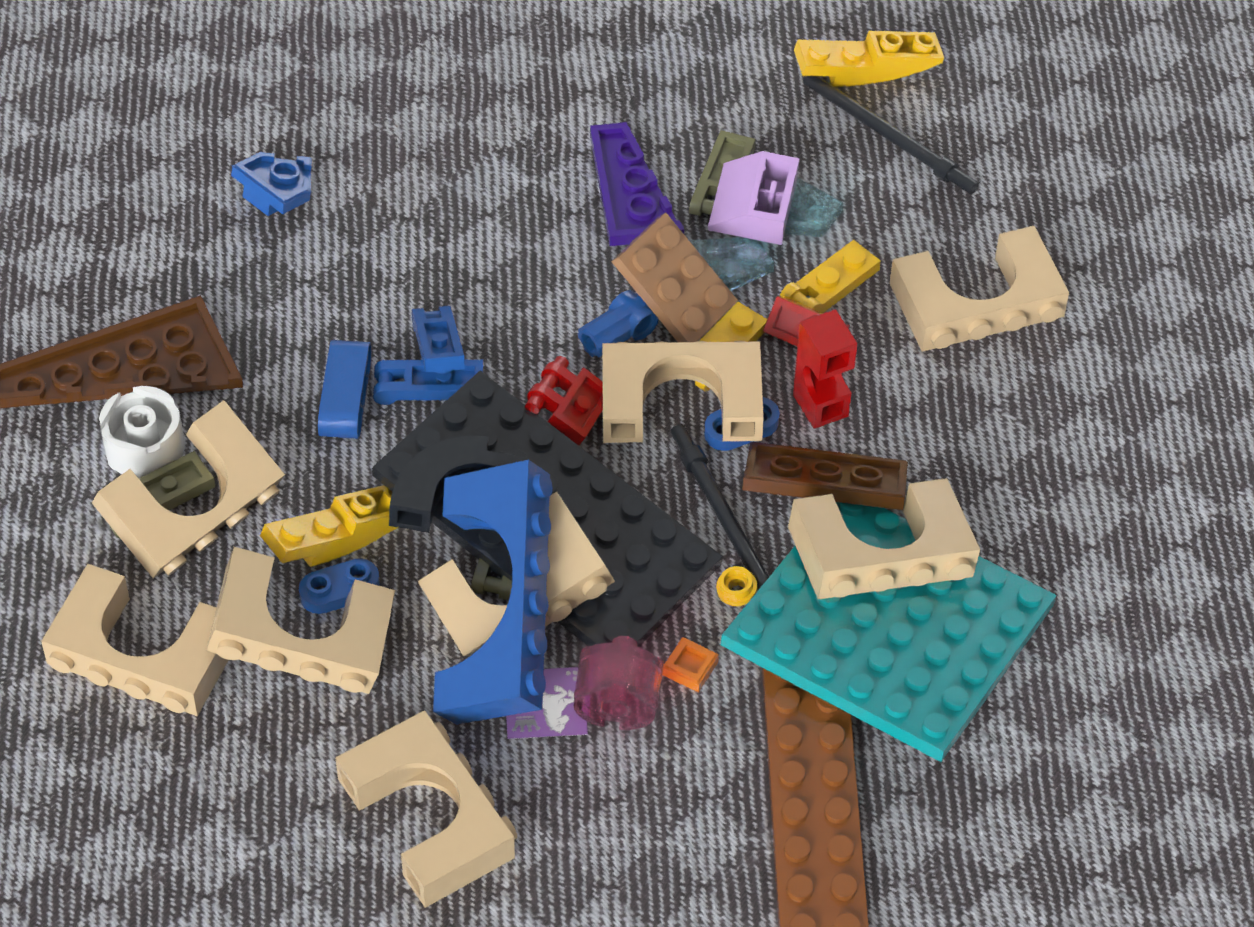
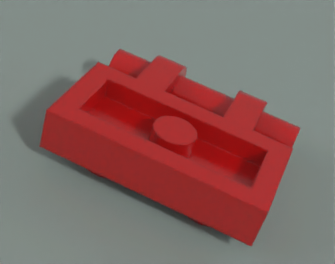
M557 356L553 362H549L543 369L540 383L534 384L528 392L525 410L539 414L541 409L546 408L552 413L547 422L579 446L603 410V381L584 367L577 375L573 374L567 369L569 366L568 359L564 356ZM560 387L564 390L565 394L563 397L555 392L554 388Z

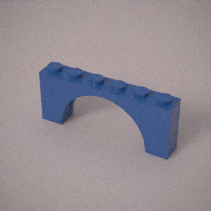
M530 460L444 478L443 517L464 530L488 529L498 532L508 548L513 575L512 589L507 608L490 638L481 648L464 661L448 669L435 672L433 712L456 725L543 709V693L546 689L544 653L547 650L545 619L549 607L546 595L547 574L550 570L548 557V535L551 532L549 500L552 494V482L550 474Z

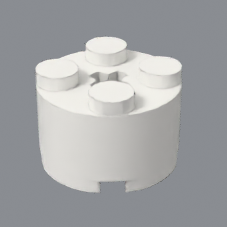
M150 386L133 387V392L123 396L119 392L112 396L103 406L99 417L100 429L108 465L121 474L131 469L138 478H141L182 457L185 449V439L181 416L174 403V399L167 392Z

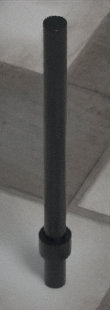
M819 76L804 77L803 84L933 169V174L946 183L951 181L970 195L977 190L979 182L958 169L959 165L947 156L941 158Z
M683 424L674 426L670 433L681 451L680 459L684 467L695 476L743 565L756 578L757 590H759L769 578L767 572L708 469V459L701 446L694 444Z

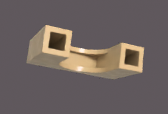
M1035 226L999 234L995 259L1010 289L992 299H970L953 292L941 278L929 251L893 259L889 284L922 352L935 348H946L951 344L972 339L979 340L988 335L1004 331H1016L1022 327L1041 322H1052L1065 316L1069 291Z
M660 341L655 343H602L603 443L643 442V404L647 395L656 386L675 379H688L700 382L717 395L722 410L723 441H762L763 395L760 342L696 341L668 343Z
M225 400L194 421L186 433V436L212 466L218 477L220 496L217 506L204 514L196 516L175 514L165 509L156 501L131 469H128L98 491L92 501L94 507L153 579L163 571L168 576L177 571L187 562L184 555L195 547L199 552L203 551L218 539L216 531L226 524L232 529L250 514L246 510L256 501L262 506L280 492L277 485L285 474Z
M948 479L909 483L903 513L916 541L908 546L896 549L874 547L856 538L847 528L833 494L793 499L788 528L817 599L841 598L853 594L874 591L882 592L887 589L922 586L928 583L949 580L957 581L973 577L980 547Z
M558 492L552 494L549 500L551 532L548 535V557L550 570L547 574L546 589L549 607L546 613L545 627L552 622L565 619L572 612V609L587 599L599 597L606 591L609 585L615 582ZM453 559L418 581L465 659L473 655L490 638L507 608V605H493L477 597Z
M234 547L225 569L206 651L216 653L227 660H242L257 664L269 671L280 670L299 675L307 681H321L340 686L348 692L369 694L379 675L395 590L355 579L345 601L340 629L331 636L322 639L299 638L280 628L271 617L267 608L266 595L275 557Z
M87 564L41 640L47 664L61 673L72 672L87 677L88 680L98 686L109 685L124 690L133 698L139 700L147 698L161 703L173 712H187L198 716L229 661L216 653L206 651L217 607L199 602L181 636L168 649L150 656L126 655L115 650L107 642L111 630L130 600L125 576Z
M424 710L335 758L338 780L359 811L399 789L414 785H426L440 789L448 794L459 808L458 813L446 829L401 853L403 876L426 908L514 859V840L517 839V833L507 816L500 817L494 809L495 803L488 788L484 784L478 786L472 778V769L466 757L461 752L455 754L450 747V738L444 726L439 721L433 723Z

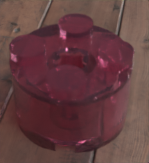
M626 636L615 637L612 643L584 647L580 653L574 690L573 706L575 712L582 719L600 727L605 726V720L620 722V730H635L648 726L655 719V713L658 709L664 668L663 660L649 651L637 647V641Z

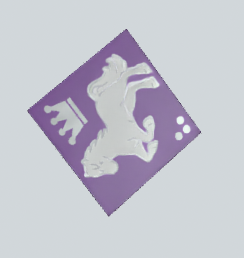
M583 667L544 669L546 689L543 693V709L506 716L508 739L588 735Z

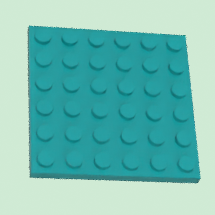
M836 502L849 531L860 541L868 545L884 549H896L908 546L916 541L907 520L885 508ZM795 545L723 632L720 645L942 762L1050 612L1057 595L979 556L973 577L957 581L949 580L928 583L922 586H908L887 589L882 592L874 591L847 595L841 598L833 597L818 600Z

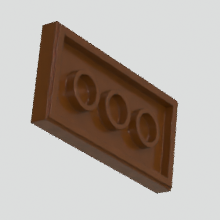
M750 442L742 490L801 498L833 494L836 502L903 510L908 462L906 460Z

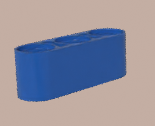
M330 341L318 414L319 436L360 438L371 368V342Z

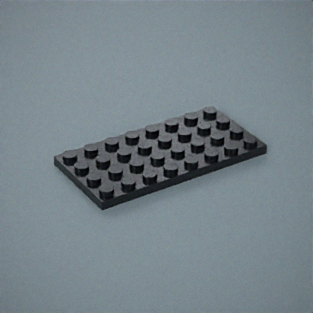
M482 371L475 374L372 467V476L393 492L400 472L411 458L421 450L448 438L470 435L489 437L488 451H507L516 456L526 457V460H530L549 473L552 482V494L558 492L615 581L607 587L602 595L594 599H587L572 609V612L565 619L558 621V623L616 669L722 564L723 556L538 414L525 410V404ZM443 496L435 507L432 523L478 560L480 558L489 564L490 569L501 578L504 575L512 581L510 554L499 533L488 529L464 530L443 517Z

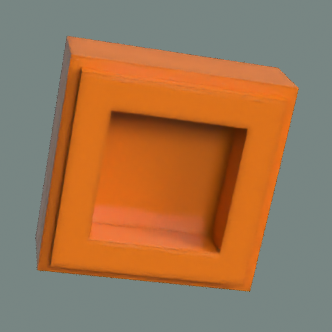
M682 637L663 665L662 675L699 693L718 664L719 654Z

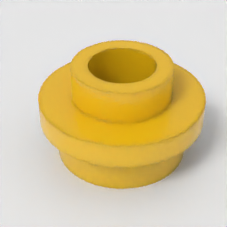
M730 567L717 580L716 589L718 597L722 602L730 606L746 605L757 592L756 578L743 567ZM735 586L743 587V589L739 591L731 590V588Z

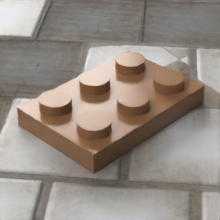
M666 212L658 216L611 261L677 342L698 341L738 301Z

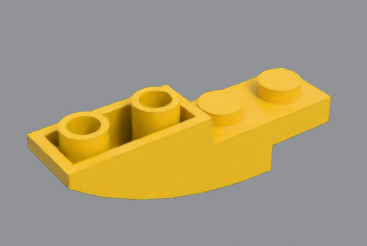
M869 31L865 41L797 40L794 48L802 76H829L831 85L834 87L858 86L899 79L943 63L945 58L935 32Z
M383 485L335 496L330 509L264 524L260 537L281 563L303 558L312 567L332 561L359 550L398 528L389 526V508L392 491Z

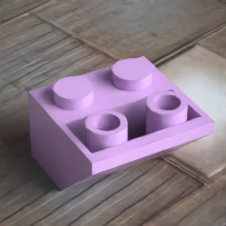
M761 151L724 163L708 230L782 245L797 183L799 158Z

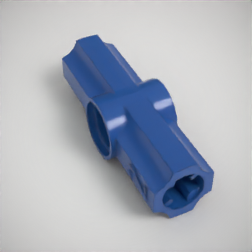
M626 290L612 301L607 312L579 328L578 338L582 342L584 350L592 358L594 356L600 357L602 356V343L624 342L631 337L636 341L642 340L652 333L659 319L638 293L635 294L632 290Z

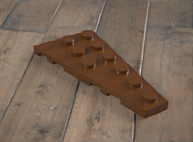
M201 295L0 364V408L110 399L119 392L121 396L133 392V387L139 386L155 387L168 394L243 388L242 377Z

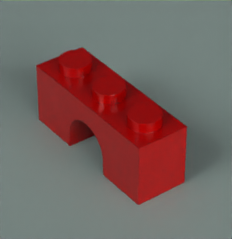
M836 309L823 314H814L806 320L800 321L793 396L813 429L849 417L851 391L841 373L855 368L858 343Z

